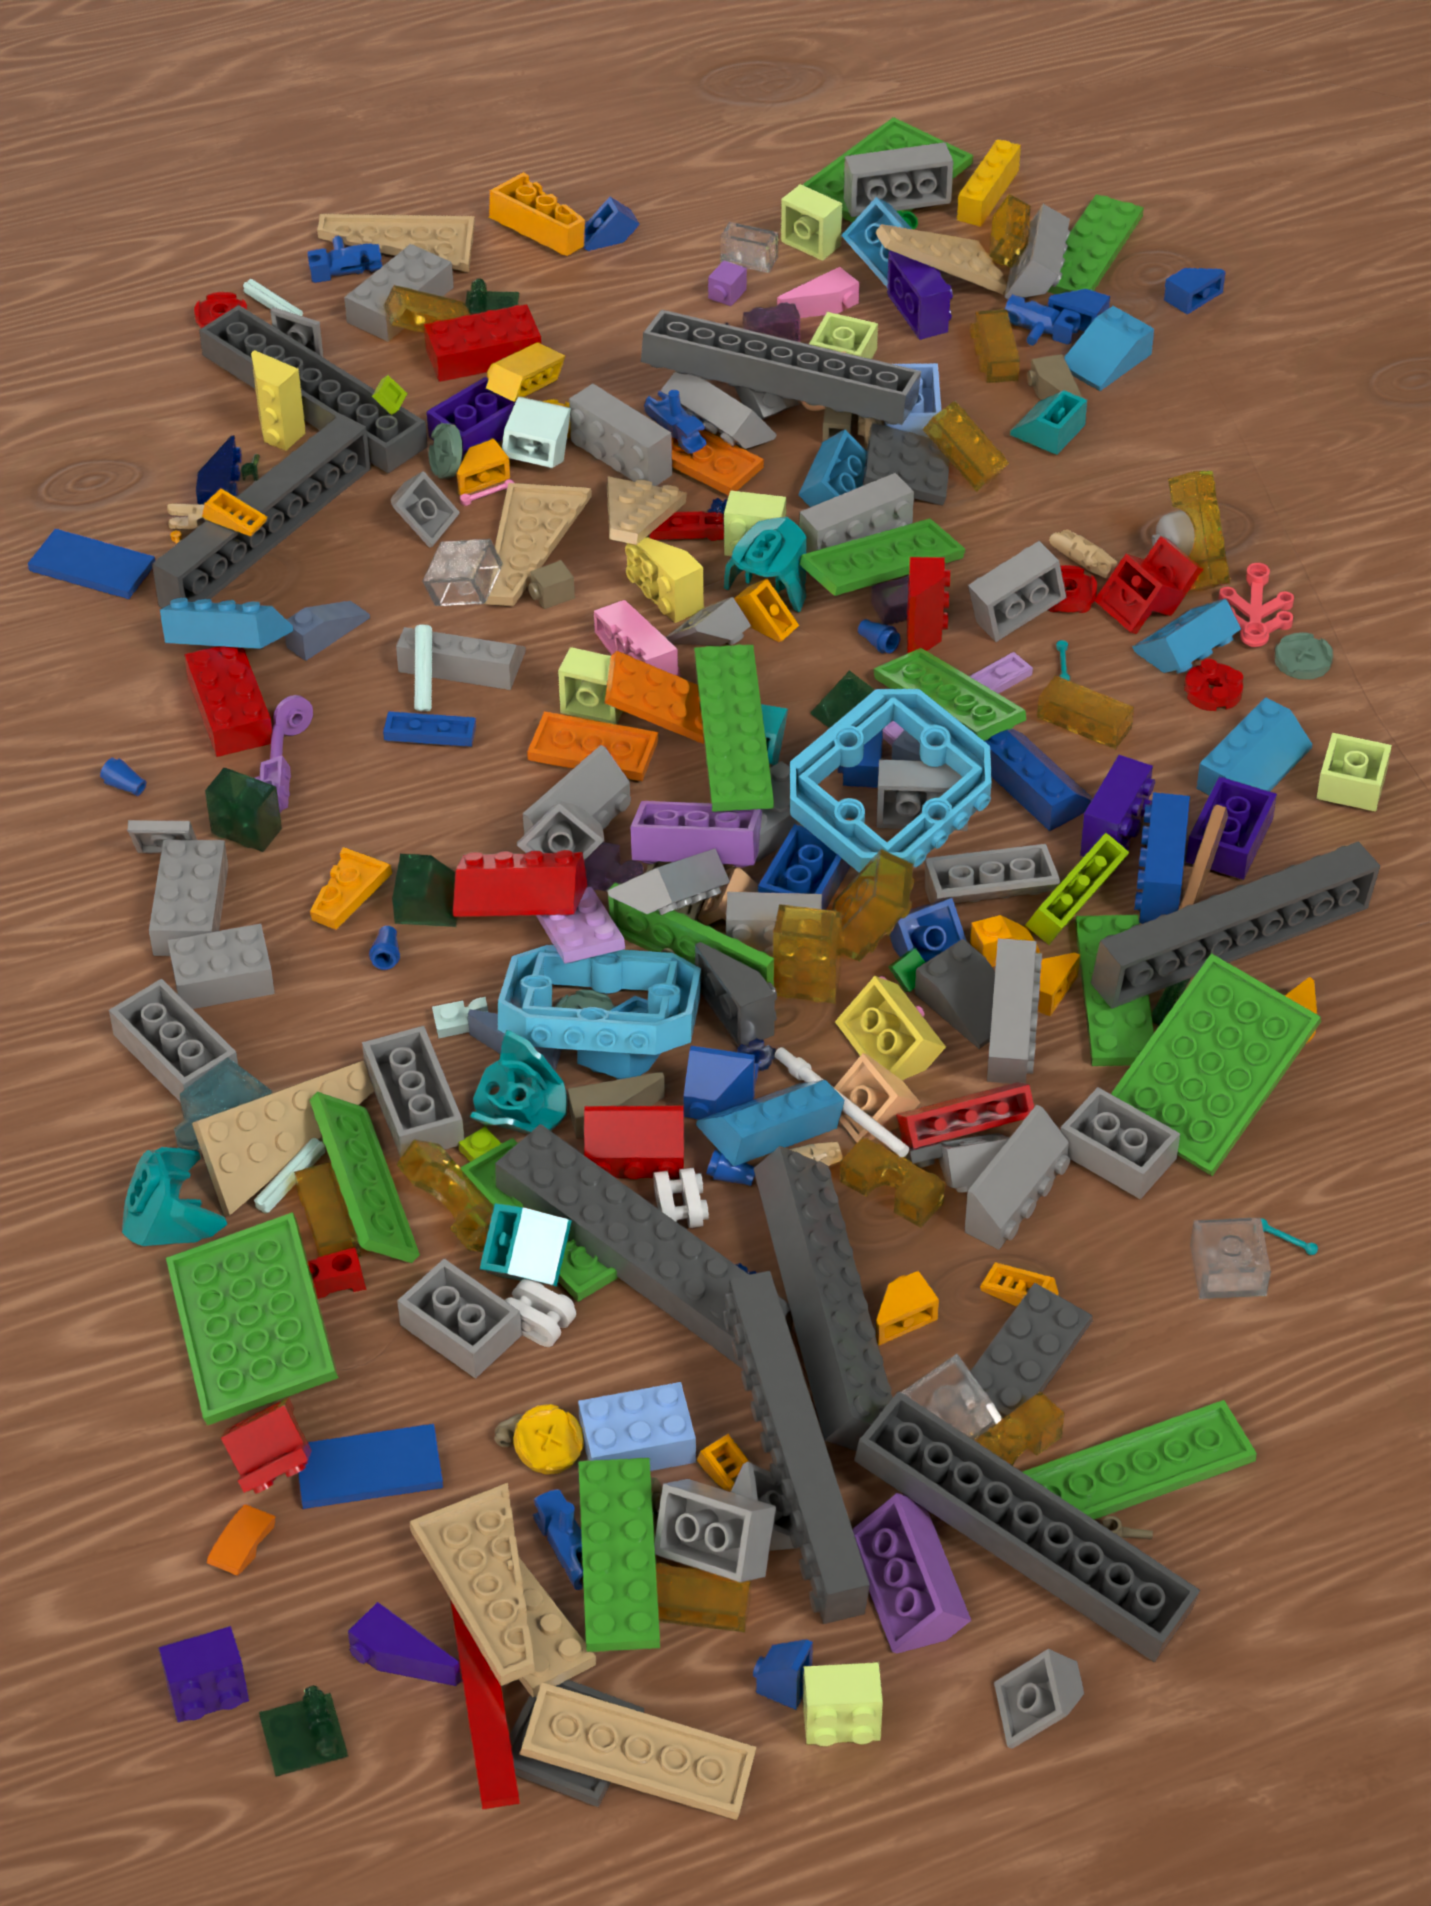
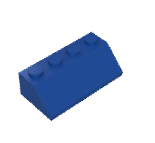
M1014 729L1004 730L984 741L990 746L991 777L1049 831L1085 813L1093 798L1023 733Z

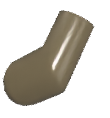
M514 1415L497 1425L495 1428V1442L499 1446L508 1447L511 1445L516 1425L523 1415Z

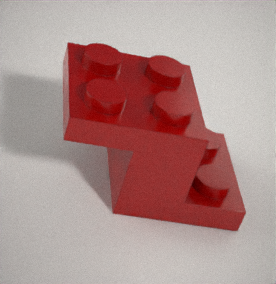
M1160 536L1145 559L1125 554L1094 601L1129 632L1137 634L1152 611L1172 616L1203 571V568L1170 540Z
M289 1397L226 1428L221 1436L240 1474L238 1483L244 1493L252 1489L255 1494L260 1493L274 1485L273 1481L276 1480L277 1476L285 1473L288 1478L306 1468L305 1465L308 1463L312 1450L293 1415L295 1408Z

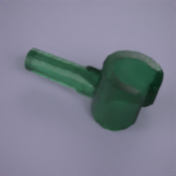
M254 454L251 463H246L241 467L243 481L246 480L248 475H253L254 481L259 480L257 469L260 459L259 454Z

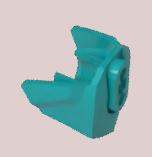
M788 517L758 521L734 547L732 557L725 566L724 589L729 590L737 575L743 570L746 571V583L751 582L752 573L763 577L776 576L775 591L780 593L781 590L786 588L794 611L801 612L806 598L805 584L807 578L806 570L799 565L801 555L806 554V535L801 528Z
M506 1030L502 1041L500 1059L485 1069L473 1097L476 1112L472 1111L470 1117L483 1125H496L526 1134L532 1132L540 1124L551 1131L567 1116L568 1101L564 1081L551 1067L545 1057L537 1052L527 1039ZM500 1087L497 1094L490 1095L492 1088ZM517 1097L520 1098V1099L523 1098V1097H525L522 1101H517V1100H516Z
M161 1147L155 1151L147 1150L141 1156L131 1179L124 1204L122 1233L129 1240L141 1246L196 1243L201 1239L214 1236L227 1226L225 1217L201 1208V1200L179 1199V1192L183 1182L191 1176L188 1171L201 1159L198 1151Z

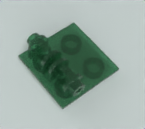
M478 278L472 282L471 291H467L464 315H473L518 305L519 292L487 291V284L483 279Z
M849 670L810 714L826 727L831 728L875 689Z
M309 1686L304 1690L305 1694L302 1697V1701L259 1712L276 1777L349 1757L331 1693L324 1694L322 1690H319L318 1686Z

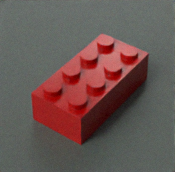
M527 304L424 324L426 351L439 382L487 373L493 363L537 342L542 344L541 334Z
M217 646L184 654L188 681L216 757L271 744V717L244 648Z

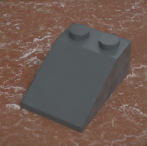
M962 939L916 969L915 995L978 1049L990 1042L995 971L980 952Z
M702 942L696 943L695 965L701 968L700 993L740 1049L774 1036V1021L777 1020L775 1012L777 993L772 983H767L758 971Z

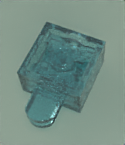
M227 1057L179 1094L184 1121L174 1128L177 1147L198 1151L201 1148L192 1122L272 1094V1090Z

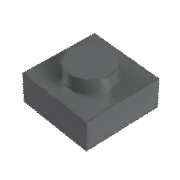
M937 1142L914 1149L909 1148V1152L904 1157V1160L912 1164L915 1163L916 1167L932 1165L935 1163V1158L943 1157L942 1145Z

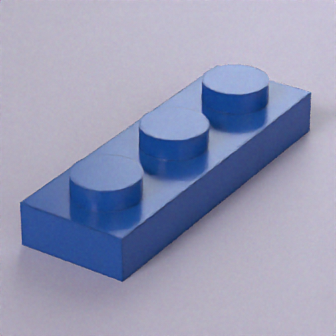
M388 711L383 731L384 741L472 747L476 730V717Z

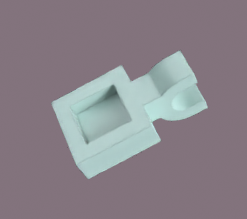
M486 997L473 1000L468 1007H464L463 1001L432 1007L438 1038L469 1032V1009L488 1012Z

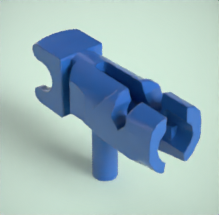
M341 236L333 238L334 250L326 253L325 248L307 252L312 282L314 283L330 281L331 275L362 274L365 269L374 272L382 267L379 244L368 243L344 248Z
M1014 294L1007 301L1005 311H1008V314L1003 318L1013 325L1032 330L1026 339V342L1032 346L1037 343L1042 333L1052 334V340L1069 345L1072 341V333L1079 332L1081 315L1077 312L1063 309L1060 312L1033 300L1025 303V298Z
M670 390L668 395L658 391L662 401H657L650 396L647 397L644 403L645 413L653 421H656L658 425L670 431L671 436L678 439V445L686 453H694L707 444L706 440L699 433V430L705 429L703 423L694 415L690 416L681 407L678 390Z
M559 1489L551 1490L534 1499L538 1512L533 1514V1519L542 1535H547V1540L561 1566L565 1569L574 1589L582 1590L583 1584L580 1579L583 1576V1569L579 1563L583 1561L581 1528L574 1518L575 1507L572 1503L566 1501Z

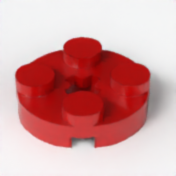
M215 292L206 295L207 300L201 304L200 300L195 304L194 315L195 321L201 329L238 305L247 310V304L243 298L242 301L237 299L234 293Z
M1060 566L1064 588L1070 587L1071 590H1065L1066 598L1049 608L1048 611L1088 612L1097 595V581L1095 577L1091 574L1090 578L1084 574V569L1077 566Z
M1204 659L1200 665L1193 667L1187 673L1184 692H1187L1189 702L1202 710L1216 711L1217 707L1226 706V710L1231 709L1242 698L1243 674L1228 665L1217 663L1214 659ZM1209 685H1216L1214 688L1209 687Z

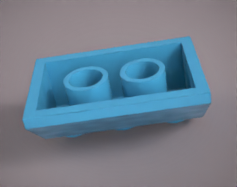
M876 197L841 236L887 287L888 255L891 250L883 246L875 232L881 224L907 229L912 228L889 203Z
M845 429L822 442L798 495L807 505L813 507L864 486L863 479L867 451Z
M1222 599L1191 608L1132 648L1135 653L1163 673L1176 670L1177 674L1190 669L1193 666L1191 662L1195 659L1202 660L1213 653L1212 648L1215 646L1221 647L1233 640L1232 635L1240 631L1241 627L1227 599Z

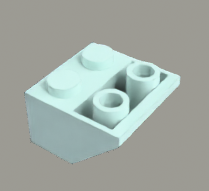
M519 396L504 429L503 451L509 458L553 468L562 463L565 455L571 408Z

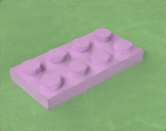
M592 887L586 888L575 914L536 915L565 964L625 949L624 937Z

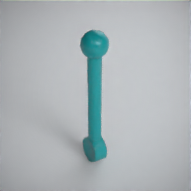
M1060 640L1056 645V649L1060 652L1061 663L1059 681L1062 684H1067L1070 681V676L1067 673L1065 652L1068 650V642Z
M1263 1218L1255 1220L1254 1229L1257 1232H1269L1305 1249L1308 1255H1315L1318 1252L1317 1244L1313 1242L1306 1243L1268 1225L1267 1220Z

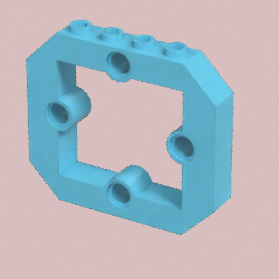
M920 689L874 690L790 761V815L860 874H905L912 867H918L923 863L930 851L934 848H940L954 830L962 829L969 821L970 816L977 810H984L991 800L990 746ZM894 721L920 742L919 755L924 764L938 767L946 763L963 778L941 797L926 801L923 805L922 813L887 843L865 824V809L860 801L847 798L838 802L818 784L840 765L842 767L858 765L863 759L864 745L890 722Z
M545 945L512 956L498 999V1030L504 1034L506 1030L512 1031L527 1039L533 1047L657 1055L691 1043L700 1001L701 968L674 953L619 950L565 964L554 945ZM552 984L592 987L594 991L605 994L616 993L621 989L648 991V1013L606 1011L598 1007L582 1009L552 1007Z

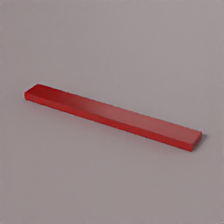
M450 1599L482 1810L520 1804L501 1685Z

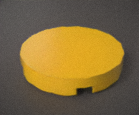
M552 1404L538 1405L526 1411L517 1423L513 1436L515 1451L521 1461L533 1471L546 1475L558 1474L570 1468L580 1456L584 1443L582 1427L575 1416L568 1411L566 1413L558 1409V1406Z

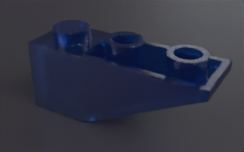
M230 436L198 471L196 496L199 505H204L220 488L235 497L238 496V484L235 482L240 481V467L237 463H242L241 447H236L235 436Z

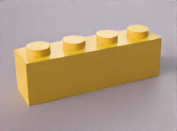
M997 139L958 195L957 221L979 227L982 226L1019 171L1021 145L1007 140Z
M537 342L493 363L487 372L489 380L486 388L515 402L519 396L525 397L557 381L566 356Z

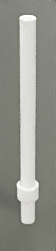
M780 1047L775 1052V1058L787 1066L789 1073L796 1079L804 1080L805 1082L824 1080L812 1071L811 1065L801 1057L796 1058L783 1047ZM836 1090L845 1100L842 1109L844 1113L901 1158L908 1154L909 1147Z

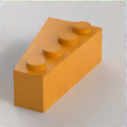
M525 172L490 190L489 218L519 232L521 235L537 241L541 245L557 251L561 255L568 256L584 247L585 219L566 204L560 205L557 203V197L552 193L548 195L542 191L543 186L538 182H530L529 175Z

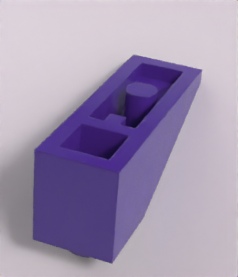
M379 1602L348 1630L350 1653L361 1664L367 1662L377 1671L457 1686L461 1682L460 1666L456 1659Z

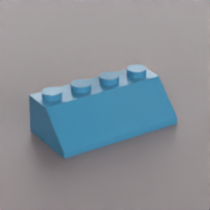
M176 598L170 601V605L160 609L165 643L261 649L293 632V625L274 607L262 606L256 601L236 604L234 600L212 603L211 599L188 602L187 598Z
M1265 697L1200 762L1196 789L1210 795L1220 776L1271 791L1312 749L1313 744L1290 709Z
M826 1080L799 1083L699 1119L696 1122V1126L733 1166H737L772 1153L779 1146L786 1148L837 1129L845 1100Z

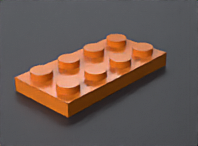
M704 429L699 430V433L706 440L707 444L702 449L690 454L686 453L678 445V439L671 436L672 468L728 496L730 490H739L764 468L763 458L736 445L732 447L720 437Z
M616 650L610 658L605 704L704 744L698 685Z
M544 711L527 751L529 761L574 769L595 749L602 745L606 747L627 779L643 781L658 743V732Z

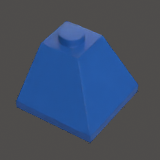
M952 898L916 907L884 919L892 946L899 957L911 948H916L926 963L958 941L964 939L967 942Z
M691 1046L683 1096L684 1117L699 1120L754 1100L755 1055Z

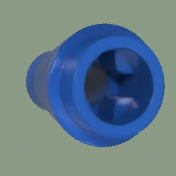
M864 619L858 626V633L880 653H892L900 643V634L893 626L872 622L868 619Z
M112 757L108 759L100 772V777L106 785L130 792L136 796H139L144 791L147 784L146 780L142 779L120 758L115 759Z
M383 926L379 929L378 936L369 951V958L378 969H391L400 960L397 931L392 926Z
M715 1149L706 1174L713 1176V1180L751 1186L755 1177V1167L746 1162L733 1166L720 1151Z

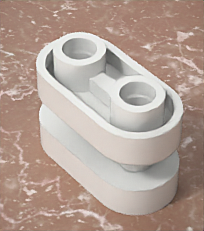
M694 1168L680 1169V1179L669 1180L667 1171L654 1172V1191L658 1209L676 1222L680 1219H687L689 1228L703 1227V1220L709 1219L706 1199L701 1200L699 1195L703 1193L701 1173L695 1174ZM673 1193H682L684 1206L675 1207Z
M523 1279L513 1290V1298L505 1299L507 1303L520 1311L522 1335L545 1347H551L561 1335L560 1328H567L576 1317L574 1303L569 1297L563 1294L558 1295L545 1288L540 1282Z

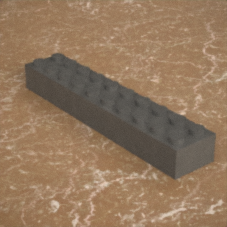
M240 305L199 330L202 355L255 388L251 353L254 350L298 368L304 420L317 429L322 430L328 423L342 414L366 426L370 462L386 473H390L428 447L426 421L402 406L391 415L372 397L375 392L373 388Z
M661 310L643 332L641 362L650 364L654 368H667L675 370L680 374L701 376L705 380H717L733 387L742 386L753 389L758 393L767 392L779 395L783 399L804 401L813 406L821 405L832 408L837 412L846 411L858 414L862 418L883 420L892 425H902L918 401L922 372L919 370L666 310Z
M342 414L339 415L240 495L236 496L239 500L268 517L267 521L252 536L207 520L167 553L159 557L152 564L159 607L164 608L170 605V601L176 598H187L188 602L213 598L371 470L366 426ZM249 520L247 524L251 526L255 521Z
M1358 841L1348 846H1341L1335 851L1322 856H1315L1301 864L1291 865L1275 874L1265 875L1249 884L1239 885L1235 889L1220 895H1213L1209 899L1194 905H1187L1176 912L1161 915L1155 920L1142 925H1135L1129 930L1116 935H1109L1100 940L1091 984L1110 1008L1113 1009L1194 977L1211 953L1230 963L1365 910L1369 907L1380 865Z
M542 1124L537 1126L495 1163L496 1187L511 1199L512 1197L523 1204L524 1208L571 1220L567 1240L570 1242L574 1240L577 1247L583 1246L586 1248V1253L594 1258V1255H596L598 1261L608 1269L613 1267L617 1270V1277L744 1370L742 1360L736 1361L732 1348V1341L735 1340L733 1331H727L725 1327L723 1311L726 1310L724 1294L729 1293V1280L749 1274ZM779 1297L790 1332L792 1330L793 1318L789 1303Z
M779 1146L754 1168L759 1192L824 1440L857 1451L860 1438L893 1399L891 1386L885 1373L883 1358L879 1351L875 1337L876 1332L872 1326L868 1304L860 1283V1275L857 1272L853 1250L845 1229L846 1224L838 1204L839 1200L833 1186L831 1171L828 1165L823 1162L813 1160L801 1155L799 1152Z
M765 1271L730 1279L729 1293L724 1294L726 1310L723 1311L724 1324L727 1331H733L735 1340L732 1341L733 1353L736 1361L742 1360L744 1370L741 1371L742 1382L745 1391L752 1392L754 1401H751V1410L754 1421H761L764 1431L760 1432L761 1444L764 1452H770L773 1463L770 1464V1472L774 1484H780L783 1495H780L779 1499L783 1515H790L793 1525L789 1527L791 1542L794 1548H800L802 1559H799L801 1574L804 1581L810 1580L813 1590L809 1592L812 1610L814 1613H820L823 1624L864 1615L870 1587L869 1580L771 1272Z
M900 1391L897 1392L858 1442L855 1462L1153 1662L1160 1656L1194 1607L1200 1593L1198 1588Z

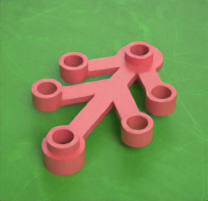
M1252 563L1247 568L1246 581L1251 587L1250 604L1239 596L1232 587H1223L1219 591V600L1227 599L1229 605H1233L1250 618L1249 622H1246L1231 607L1241 627L1240 639L1244 644L1251 647L1265 645L1269 640L1270 633L1277 629L1288 630L1293 624V614L1288 611H1280L1272 620L1266 623L1261 622V619L1278 609L1290 610L1294 603V595L1283 591L1278 593L1276 598L1262 605L1263 587L1268 583L1270 575L1269 567L1263 563Z

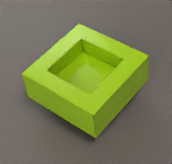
M387 375L381 379L372 397L392 415L399 410L408 393Z
M486 1127L458 1142L459 1151L470 1162L502 1144Z

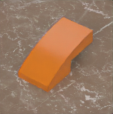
M244 1504L219 1536L207 1557V1564L239 1576L256 1558L257 1545L274 1529L276 1516Z

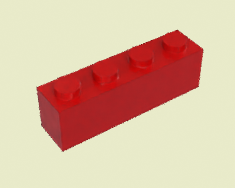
M1016 1082L898 1113L896 1117L902 1142L909 1148L914 1149L1024 1120L1033 1110L1034 1103L1030 1085Z

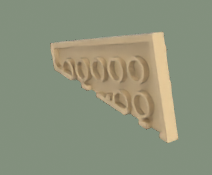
M320 214L317 231L319 239L333 241L335 236H341L343 243L350 246L368 243L379 244L381 253L394 256L408 245L413 244L452 262V269L469 273L475 219L474 216Z
M883 224L875 232L883 246L888 250L1000 294H1003L1006 290L1007 283L1002 277L1003 273L995 267L992 262V256L985 252L978 240Z
M608 476L609 539L637 545L686 503L687 492L678 491V487L664 485L662 487L652 486V482L647 480H636V482Z
M508 483L485 591V604L515 605L531 582V571L542 567L592 497L591 488Z
M364 1060L192 1122L224 1217L230 1216L279 1174L312 1138L319 1139L322 1137L310 1103V1099L317 1091L359 1105L374 1092Z
M508 1483L411 1520L410 1531L500 1685H505L534 1673V1656Z

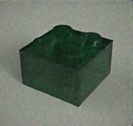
M224 767L206 788L205 795L211 833L220 838H226L242 844L247 848L264 852L281 831L282 825L276 786Z

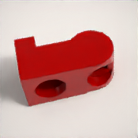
M356 1247L308 1261L318 1299L324 1298L330 1293L350 1288L353 1289V1292L367 1290Z

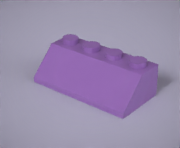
M641 801L631 824L632 860L642 861L646 864H653L658 861L675 862L716 848L722 864H732L735 867L754 865L759 852L762 809L712 812L711 803Z
M896 1493L852 1529L869 1580V1592L892 1652L901 1653L946 1641L971 1621L927 1509L909 1497Z

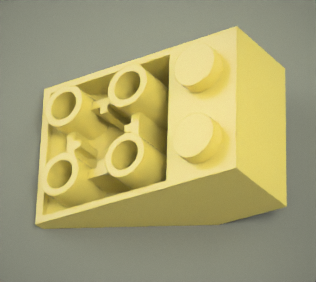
M645 537L637 545L627 543L625 552L627 555L626 574L628 579L632 583H636L644 595L651 599L664 615H667L674 623H677L704 608L703 567L687 551Z

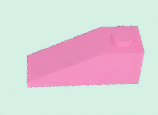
M838 267L778 296L777 318L781 321L826 315L827 312L838 314L859 303V282L841 267Z

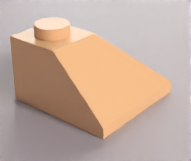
M862 1053L834 1087L888 1131L899 1127L896 1114L913 1110L920 1104V1101L901 1079L865 1053ZM841 1112L839 1121L858 1144L862 1145L876 1138L846 1113Z

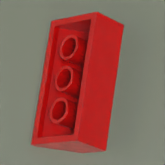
M561 850L556 853L530 851L526 854H512L511 852L503 851L497 854L483 855L480 852H472L463 855L456 868L453 915L454 917L575 914L588 886L583 852L573 853L570 850Z

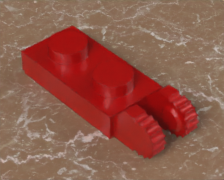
M705 511L675 512L649 534V538L653 540L708 538L711 541H720L724 539V514Z

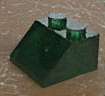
M400 853L392 897L395 924L456 927L458 917L453 915L456 872L432 855Z

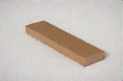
M1220 805L1213 807L1179 910L1200 901L1228 819L1226 807Z

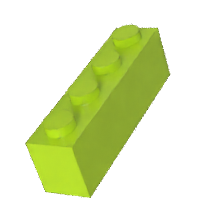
M1105 833L1042 903L1025 926L1050 945L1129 854V851Z

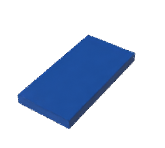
M55 528L28 562V568L31 572L130 599L152 570L155 556Z
M434 1424L308 1442L312 1452L308 1463L305 1465L306 1468L298 1473L303 1509L443 1488Z

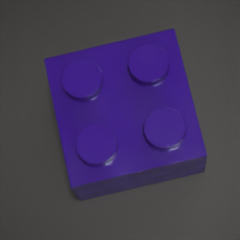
M231 1626L159 1647L166 1684L178 1723L186 1720H197L205 1714L222 1709H234L240 1704L249 1701L243 1665Z

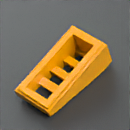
M222 488L204 504L202 517L210 522L248 536H252L268 518ZM249 520L255 521L251 526L247 524Z
M997 1262L993 1264L980 1285L981 1291L1016 1307L1027 1294L1025 1292L1027 1288H1031L1034 1283L1058 1295L1055 1278ZM1006 1277L1004 1283L1002 1285H998L1001 1278ZM1017 1282L1016 1287L1013 1289L1012 1286Z
M729 1434L701 1450L697 1458V1462L723 1490L731 1492L734 1485L732 1479L738 1476L742 1465L750 1462ZM725 1455L728 1459L719 1464L716 1459ZM733 1464L736 1469L727 1474L724 1469Z

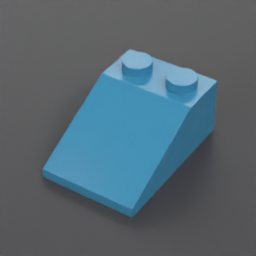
M1112 306L1093 320L1064 358L1074 377L1101 391L1152 354L1154 328Z
M633 996L610 1011L648 1013V1000ZM578 1050L577 1064L588 1067L594 1072L616 1077L619 1080L644 1074L651 1068L660 1054L648 1055Z

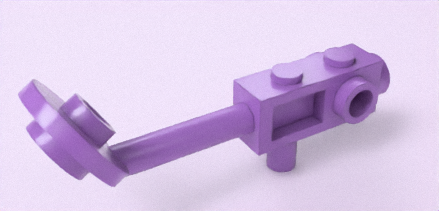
M299 695L285 698L276 707L273 716L274 725L272 729L270 759L261 762L260 776L247 780V787L250 791L259 789L258 804L264 813L269 816L279 815L282 810L288 808L291 773L289 764L282 756L284 734L293 736L303 732L309 726L313 717L312 705L308 700Z

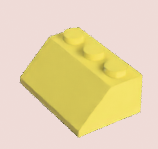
M254 350L251 353L263 439L264 442L287 451L306 433L299 369Z
M877 976L871 979L835 1021L860 1056L862 1053L867 1054L901 1080L925 1071L946 1048L899 985Z

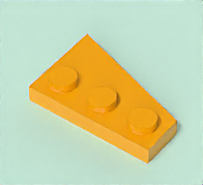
M343 847L339 854L341 859L338 865H333L328 884L322 887L310 910L312 921L337 930L393 874L390 864Z

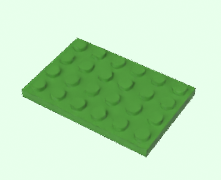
M892 117L802 185L841 202L842 218L853 223L858 216H850L844 201L845 156L944 143V141ZM945 142L953 159V179L973 164V155ZM912 208V209H905V210H898V211H902V212H904V211H912L914 208Z
M1211 953L1111 1095L1180 1133L1177 1155L1213 1176L1321 1023V1016Z
M293 1212L166 1258L199 1403L207 1426L339 1378L297 1219Z

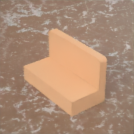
M734 866L725 870L730 883L719 887L722 893L705 900L698 919L703 924L709 925L721 918L726 921L727 892H758V884L740 867Z

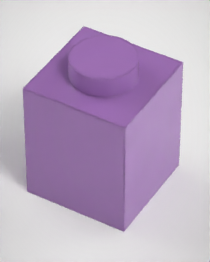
M723 261L708 277V299L728 306H732L747 289V268L727 261Z

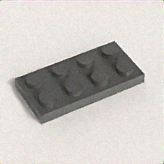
M1034 1283L959 1386L960 1394L1018 1427L1093 1322V1316Z

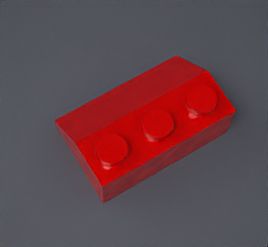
M910 557L907 604V654L919 648L926 651L930 650L942 642V630H948V612H943V608L949 609V591H944V588L950 587L951 571L950 569H945V557Z
M584 1106V1156L615 1178H653L654 1172L662 1171L668 1172L669 1179L680 1178L679 1170L684 1169V1106Z

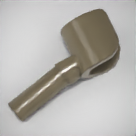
M1108 1516L1103 1519V1526L1109 1530H1114L1112 1532L1122 1539L1129 1537L1153 1538V1530L1122 1527L1120 1519L1115 1516Z

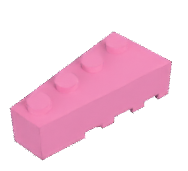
M626 600L594 611L595 633L611 655L617 650L680 677L677 648Z

